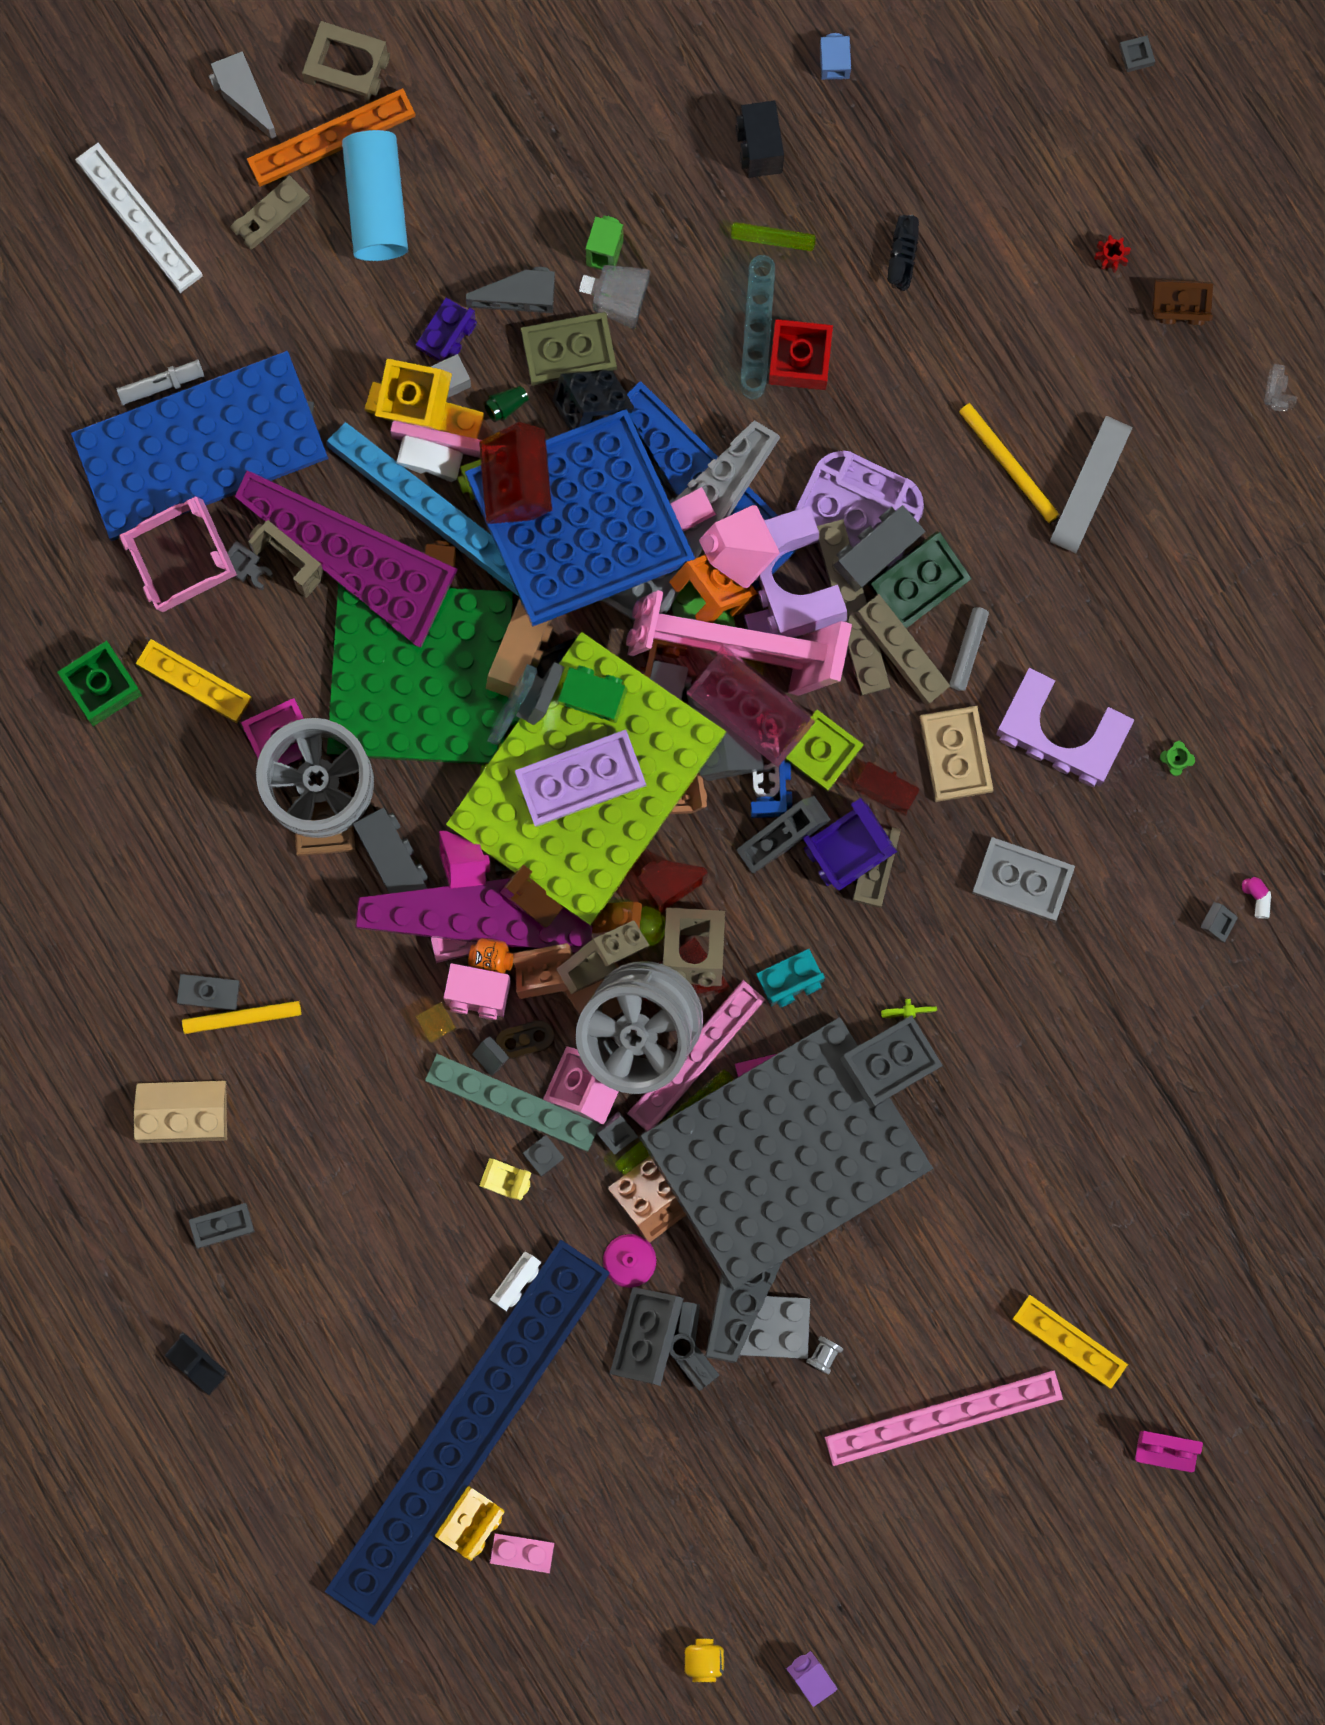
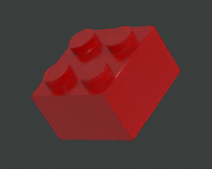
M775 319L768 384L826 390L833 325Z

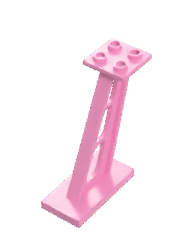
M659 590L640 598L633 607L632 617L635 618L633 629H630L626 639V645L629 646L627 655L635 656L651 649L654 638L792 668L788 693L797 696L841 681L852 627L850 623L840 621L797 639L660 614L659 610L663 592Z

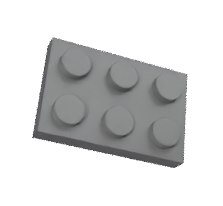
M991 837L972 894L1056 922L1075 866Z
M766 1296L739 1356L808 1359L810 1298Z

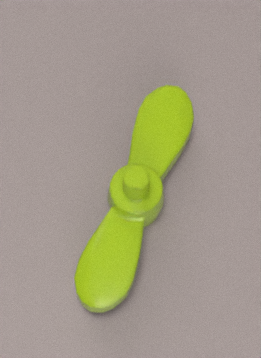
M905 999L903 1009H885L881 1011L882 1018L904 1016L906 1019L912 1015L915 1018L916 1014L936 1012L937 1007L915 1008L914 1005H911V999Z

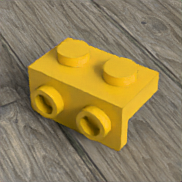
M467 1486L435 1534V1537L472 1561L475 1556L482 1552L485 1540L491 1531H494L500 1525L504 1510L470 1486Z

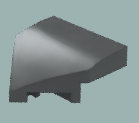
M554 662L544 679L534 674L532 675L525 694L517 705V717L526 720V722L532 725L544 717L565 668L564 666Z

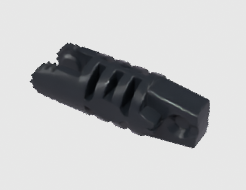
M914 215L899 216L893 235L894 242L891 246L887 279L889 283L896 285L901 291L909 288L915 264L919 219Z

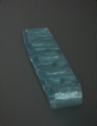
M766 255L754 257L749 266L740 380L741 392L749 399L761 397L765 393L767 383L775 263ZM758 267H765L770 273L766 276H758L754 270ZM761 294L767 298V301L764 304H756L752 298L755 295ZM754 322H760L765 326V329L761 332H755L750 328V325ZM752 350H759L762 352L763 357L759 360H753L748 356V353ZM749 378H757L760 380L761 385L757 388H750L747 386L746 381Z

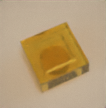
M442 1002L416 1016L430 1043L456 1030Z

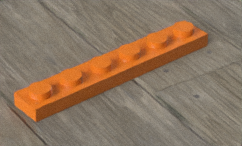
M402 88L249 157L247 162L259 187L343 150L342 140L350 134L369 130L385 131L416 117L415 112Z

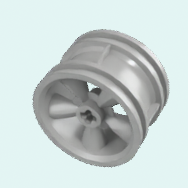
M305 718L283 726L266 742L257 762V787L265 806L280 824L301 836L326 838L348 830L353 826V823L359 821L364 815L373 796V769L361 743L348 729L327 719ZM322 737L336 740L348 748L332 764L327 760L321 759ZM296 742L306 761L298 770L278 762L281 755ZM359 772V783L354 797L337 789L339 777ZM313 774L317 777L321 774L324 775L321 778L323 781L321 786L318 784L309 785L312 783L310 777ZM296 785V789L301 796L285 812L276 801L273 787ZM327 800L336 815L323 820L311 821L315 802Z
M639 961L618 967L601 982L579 1016L576 1026V1045L583 1064L602 1084L623 1093L644 1094L664 1087L680 1072L700 1037L703 1027V1011L699 997L692 985L680 973L663 964ZM614 997H617L624 1013L618 1021L602 1013L603 1003ZM642 997L656 1003L662 1010L651 1019L640 1014ZM676 1030L678 1037L677 1051L673 1053L663 1046L656 1044L658 1039L657 1033ZM613 1036H614V1039H615L616 1044L614 1043V1041H613L610 1037H613ZM643 1054H645L646 1057H647V1059H645V1058H639V1057H636V1056H633V1055H643Z

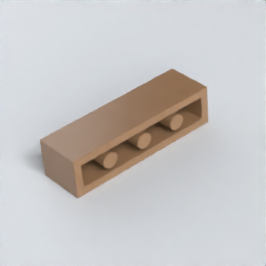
M519 599L487 676L486 689L519 701L522 692L526 691L532 677L530 675L532 667L538 668L542 659L543 651L540 650L542 643L549 642L553 627L550 626L552 619L532 627Z

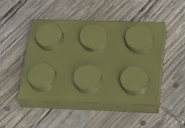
M606 312L521 327L532 386L559 381L560 375L564 373L617 370Z

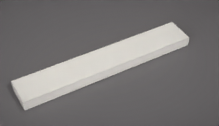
M99 143L75 159L76 163L180 293L203 277L202 272Z

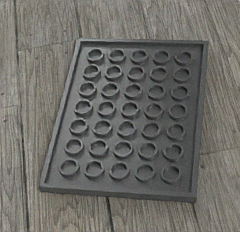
M840 1017L639 1137L732 1291L934 1169L890 1098L871 1109L869 1108L839 1059L845 1053L858 1047Z

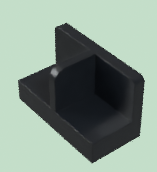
M182 1332L179 1335L180 1339L170 1348L165 1356L210 1396L230 1373L192 1338Z

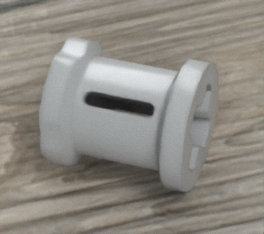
M820 1336L818 1347L812 1358H808L806 1363L829 1375L831 1372L830 1367L838 1353H842L843 1348Z

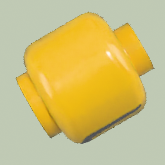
M696 1639V1645H689L685 1648V1674L692 1677V1682H716V1677L723 1675L724 1649L719 1645H714V1639Z

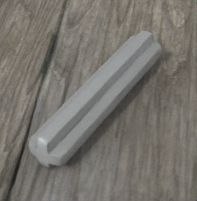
M980 607L972 609L949 684L955 690H966L989 616V611Z

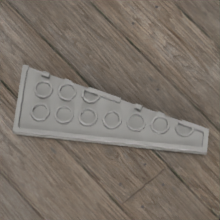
M755 420L730 443L731 446L707 465L708 468L695 480L692 479L687 484L688 487L681 494L669 501L671 504L702 487L716 513L711 518L683 532L695 558L705 554L699 539L715 522L730 516L780 439L777 433ZM680 569L604 598L601 601L635 621V618L632 617V611L636 601L659 590L663 592L659 613L666 614L680 593L676 592L669 583Z

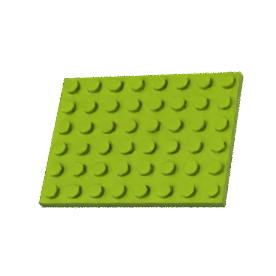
M581 632L559 663L565 668L544 717L534 725L520 718L446 825L473 844H480L481 849L514 873L524 864L532 871L529 877L544 888L549 897L592 926L727 732ZM578 665L594 670V676L605 679L606 675H611L623 680L622 685H625L628 691L617 723L560 705L558 699L569 667L577 670ZM626 729L647 786L535 827L515 770Z

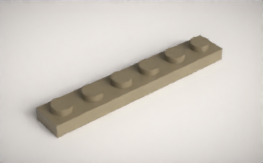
M841 519L817 526L819 531L818 543L831 587L838 585L847 609V621L844 622L852 624L848 650L861 696L889 689L890 684L879 645L854 614L867 603L863 588L855 592L833 566L839 560L836 554L850 544L844 520Z

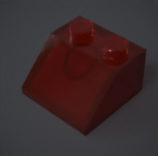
M662 860L658 864L652 861L640 870L642 874L639 876V887L656 912L660 914L666 910V907L669 908L706 883L708 872L704 867Z

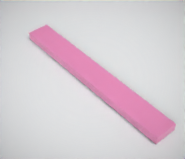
M1054 1370L824 1438L832 1465L836 1466L1063 1400Z

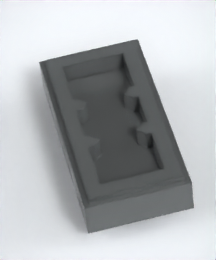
M180 974L177 1004L236 1011L240 981Z

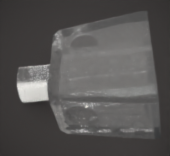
M604 265L600 279L583 275L579 292L594 295L593 310L595 312H606L608 318L636 329L650 280V270Z

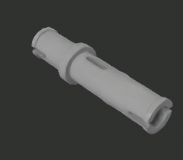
M199 359L176 368L173 366L167 367L168 371L116 388L122 405L172 387L178 389L181 387L180 384L205 377Z

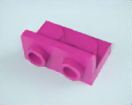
M1141 1431L1139 1432L1135 1461L1192 1473L1195 1471L1197 1455H1200L1202 1452L1203 1442Z

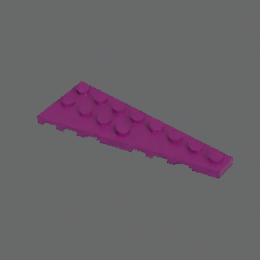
M247 470L235 497L264 521L269 520L320 562L324 571L362 600L370 609L385 619L414 645L422 647L458 569Z
M509 878L486 881V885L452 889L450 886L359 897L355 928L476 943L481 938L504 941L510 947L539 949L567 943L570 945L572 953L575 954L591 941L593 924L590 926L563 907L547 928H544L500 893L510 880Z

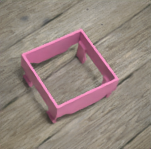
M197 496L184 503L174 505L139 523L135 528L119 535L124 549L130 550L144 581L143 591L148 602L153 601L156 610L165 612L237 575L203 499ZM191 509L192 514L204 519L218 550L210 553L215 565L227 571L207 578L173 595L169 600L162 603L133 538Z

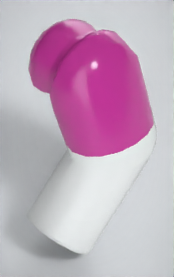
M1257 877L1246 878L1242 882V890L1244 893L1251 894L1256 899L1255 917L1268 919L1270 916L1271 892L1261 879Z

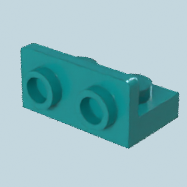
M810 949L756 973V977L771 1007L778 1004L779 1008L794 1002V996L803 991L806 995L818 991L822 988L820 983L825 981V976L821 973Z

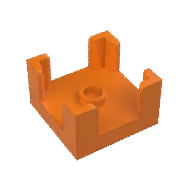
M706 555L687 561L669 581L676 592H680L689 581L693 584L706 602L695 615V618L698 621L714 623L725 610L731 608L730 615L732 617L740 614L758 594L752 585L748 588H743L709 563Z

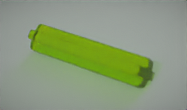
M734 222L731 229L732 239L813 251L815 247L816 236L814 234Z

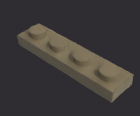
M880 594L874 596L854 613L925 705L931 703L950 687L946 679Z

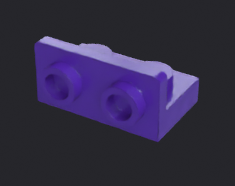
M445 298L416 343V348L439 362L459 354L462 345L459 343L465 335L470 336L476 327L475 310L471 308L467 310L450 299Z

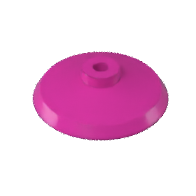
M625 1234L615 1238L609 1243L604 1252L603 1266L604 1269L610 1272L608 1277L615 1284L622 1287L633 1288L646 1283L656 1268V1254L652 1245L643 1237L635 1234Z

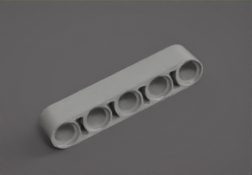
M1105 417L1053 532L1050 543L1075 554L1077 553L1133 427L1111 417Z

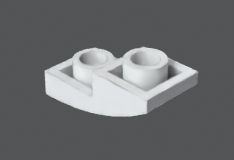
M404 436L396 464L420 474L428 472L453 482L457 480L463 453L430 441Z

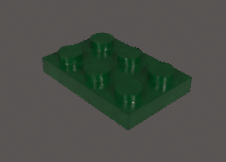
M936 531L869 581L868 584L875 595L880 594L904 627L907 628L970 581L971 577L942 534Z

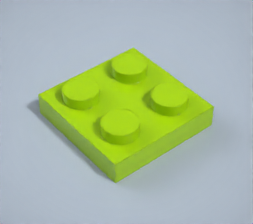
M816 710L782 755H785L787 762H790L792 766L828 792L864 744L819 710Z

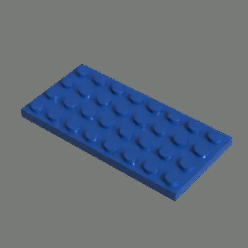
M288 351L71 433L111 541L119 539L120 534L135 528L139 523L196 496L203 499L205 505H209L235 495L247 470L272 481L329 459Z

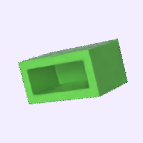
M595 216L586 246V266L614 273L623 244V224L619 223V220L610 216H603V218Z

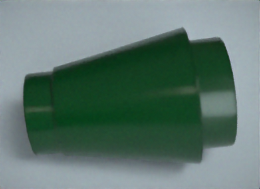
M520 385L516 388L488 396V400L484 402V408L493 422L499 420L503 422L527 402L529 398L525 389Z

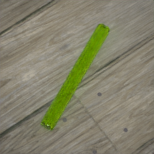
M725 1069L721 1070L664 1121L733 1081L734 1079L731 1074ZM640 1141L622 1156L615 1165L625 1175L648 1157L649 1153Z

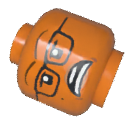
M481 938L476 944L471 945L468 966L505 974L506 970L512 969L514 955L509 952L508 945L504 941Z

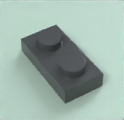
M247 1203L189 1219L197 1249L255 1232Z

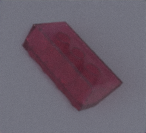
M724 644L703 668L687 691L691 698L777 767L780 766L815 723V718Z

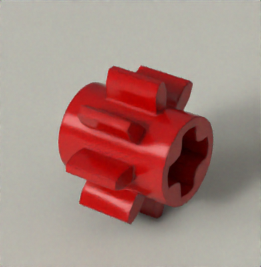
M1109 235L1106 243L1098 242L1097 248L1102 252L1095 253L1094 259L1101 260V270L1107 267L1112 268L1113 272L1116 273L1119 264L1127 266L1128 259L1124 256L1130 254L1131 248L1124 247L1123 237L1117 240L1113 239L1112 235ZM1113 250L1117 252V255L1108 256V253H1111Z

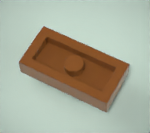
M634 901L607 903L593 923L592 934L603 935L633 920L640 929L642 903Z

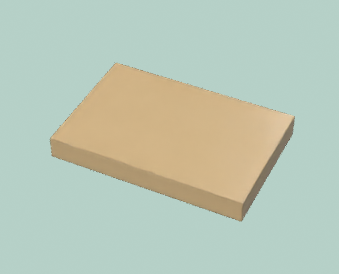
M978 706L920 715L919 719L935 802L992 793L994 790Z

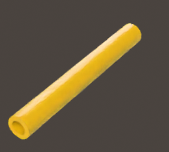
M300 1001L182 1019L184 1034L300 1016L302 1015Z

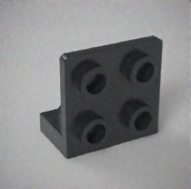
M612 370L561 374L552 398L570 431L591 423L592 416L611 415L627 409L628 413H632L634 409L632 402Z

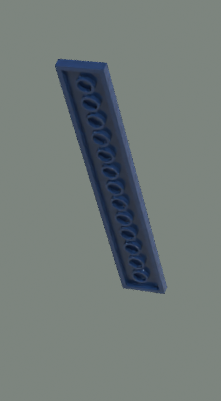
M559 1241L325 1590V1593L375 1626L467 1486H469L610 1275L609 1271L564 1241Z

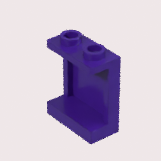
M862 798L851 804L854 810L814 837H810L808 834L803 837L807 844L803 848L805 853L813 863L817 861L822 868L818 871L820 877L827 886L832 884L839 891L898 852L870 807Z

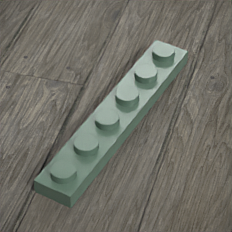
M436 1054L425 1079V1082L585 1152L589 1151L597 1133L595 1129L600 1126L598 1123L439 1054Z

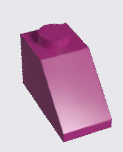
M439 831L440 858L450 888L486 885V873L490 872V861L488 855H483L480 844H473L466 838L448 831Z

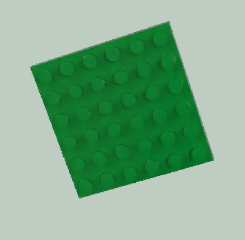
M338 582L329 720L348 729L361 743L368 758L488 765L504 742L505 724L500 722L503 695L486 689L487 676L512 618L513 592L449 588L422 647H418ZM328 738L327 756H340L348 749L342 743Z

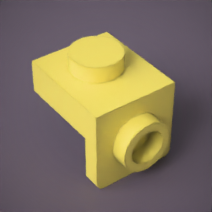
M489 1158L479 1186L511 1199L522 1200L530 1187L531 1172Z

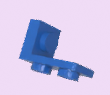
M778 755L779 801H774V797L771 796L756 798V802H751V818L780 817L787 809L792 808V791H786V780H791L790 762H785V755Z

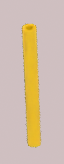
M970 403L965 405L959 411L961 416L1049 524L1060 516L1058 511Z

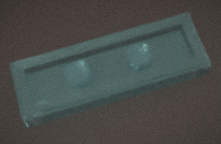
M526 665L497 716L487 741L495 745L500 743L532 687L537 668Z

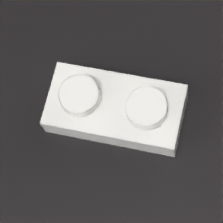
M524 1252L490 1300L506 1311L509 1306L513 1307L519 1301L522 1295L520 1291L525 1284L532 1282L539 1272L538 1266L541 1264V1261L533 1255Z

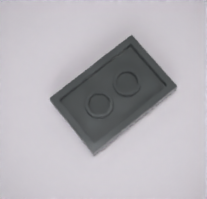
M912 1015L839 1058L870 1109L943 1066Z
M636 1287L632 1288L610 1374L661 1386L684 1298Z

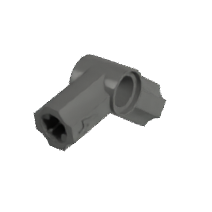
M683 1302L669 1354L697 1390L701 1391L720 1375L695 1344L700 1304ZM686 1340L690 1344V1352L685 1356L677 1355L673 1350V1345L676 1341Z

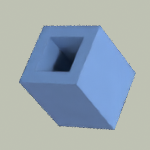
M832 33L826 35V37H821V80L850 79V36Z

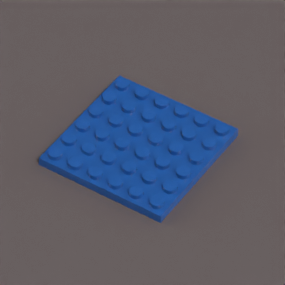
M627 409L465 471V477L532 627L681 569L687 561L695 560L694 554Z

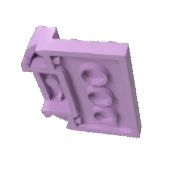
M843 450L830 453L817 463L795 511L810 506L816 526L843 519L850 545L854 547L861 541L857 536L868 526L871 525L875 529L882 523L879 517L891 506L897 510L903 505L919 522L923 514L924 502L920 490L908 478L906 479L852 452ZM904 551L887 566L889 567L903 556Z

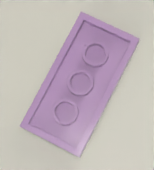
M626 729L515 770L535 827L647 786Z

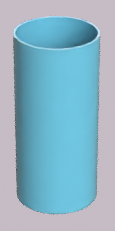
M369 130L350 134L342 140L354 257L364 261H382L401 257L408 252L396 135L383 130Z

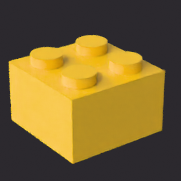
M387 359L375 416L386 420L440 430L452 373L442 369Z

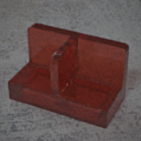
M869 761L854 787L855 790L904 816L907 815L920 791V788L897 777V772L893 771L891 774Z

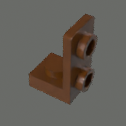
M653 638L652 648L644 651L643 656L648 657L646 668L641 667L640 672L650 678L657 651H661L662 655L669 658H679V655L686 656L688 646Z
M523 864L500 893L541 926L547 928L563 909V906L546 894V890L529 877L532 871Z

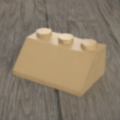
M226 1081L138 1083L134 1105V1140L137 1143L227 1140Z

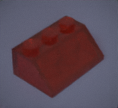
M517 422L479 442L486 523L530 521L552 511L545 429Z

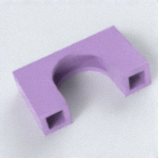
M810 506L764 520L780 552L755 580L759 581L762 589L758 591L761 605L763 608L768 607L771 615L767 617L772 634L777 633L781 636L794 638L840 621H847V609L838 585L806 595H795L780 588L772 576L773 566L782 555L819 542V531Z
M1029 668L996 735L1001 737L1000 741L1009 747L1015 748L1017 745L1027 750L1026 754L1038 761L1046 759L1052 762V767L1059 772L1068 774L1070 771L1080 776L1079 781L1091 787H1095V785L1101 787L1134 719L1108 707L1094 736L1086 744L1076 748L1059 747L1046 738L1040 726V712L1055 680Z

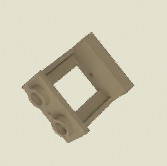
M321 21L302 72L304 83L315 86L316 82L319 81L363 95L365 102L369 103L371 96H376L379 91L381 79L378 76L381 68L386 69L390 59L386 42ZM331 40L369 53L373 59L371 70L365 75L357 76L324 66L323 62Z
M269 520L263 525L258 524L249 535L251 539L248 542L254 554L258 556L270 544L300 569L293 580L297 592L303 597L307 598L325 578L321 563Z
M666 907L663 965L680 973L690 984L704 987L721 986L725 911ZM680 935L709 936L707 958L698 964H691L682 960L679 955Z
M633 920L592 939L556 970L570 993L573 994L605 979L609 973L617 969L614 962L647 948L649 944Z

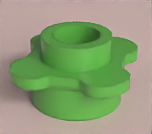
M1181 741L1175 742L1170 750L1163 751L1160 754L1161 762L1168 765L1173 776L1181 775L1184 768L1193 766L1195 763L1194 755L1190 754L1185 744ZM1179 756L1180 761H1176L1175 757Z

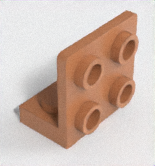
M651 1156L608 1188L649 1243L686 1216Z

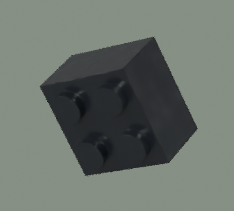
M776 101L741 105V113L736 116L737 125H735L737 142H743L740 143L741 168L747 169L748 178L781 174L783 172L784 150Z

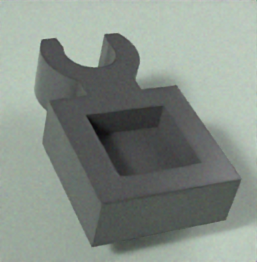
M236 540L227 552L237 574L235 577L244 582L249 576L253 585L257 589L263 590L264 585L258 582V577L266 574L272 579V571L264 566H256L261 560L260 557Z

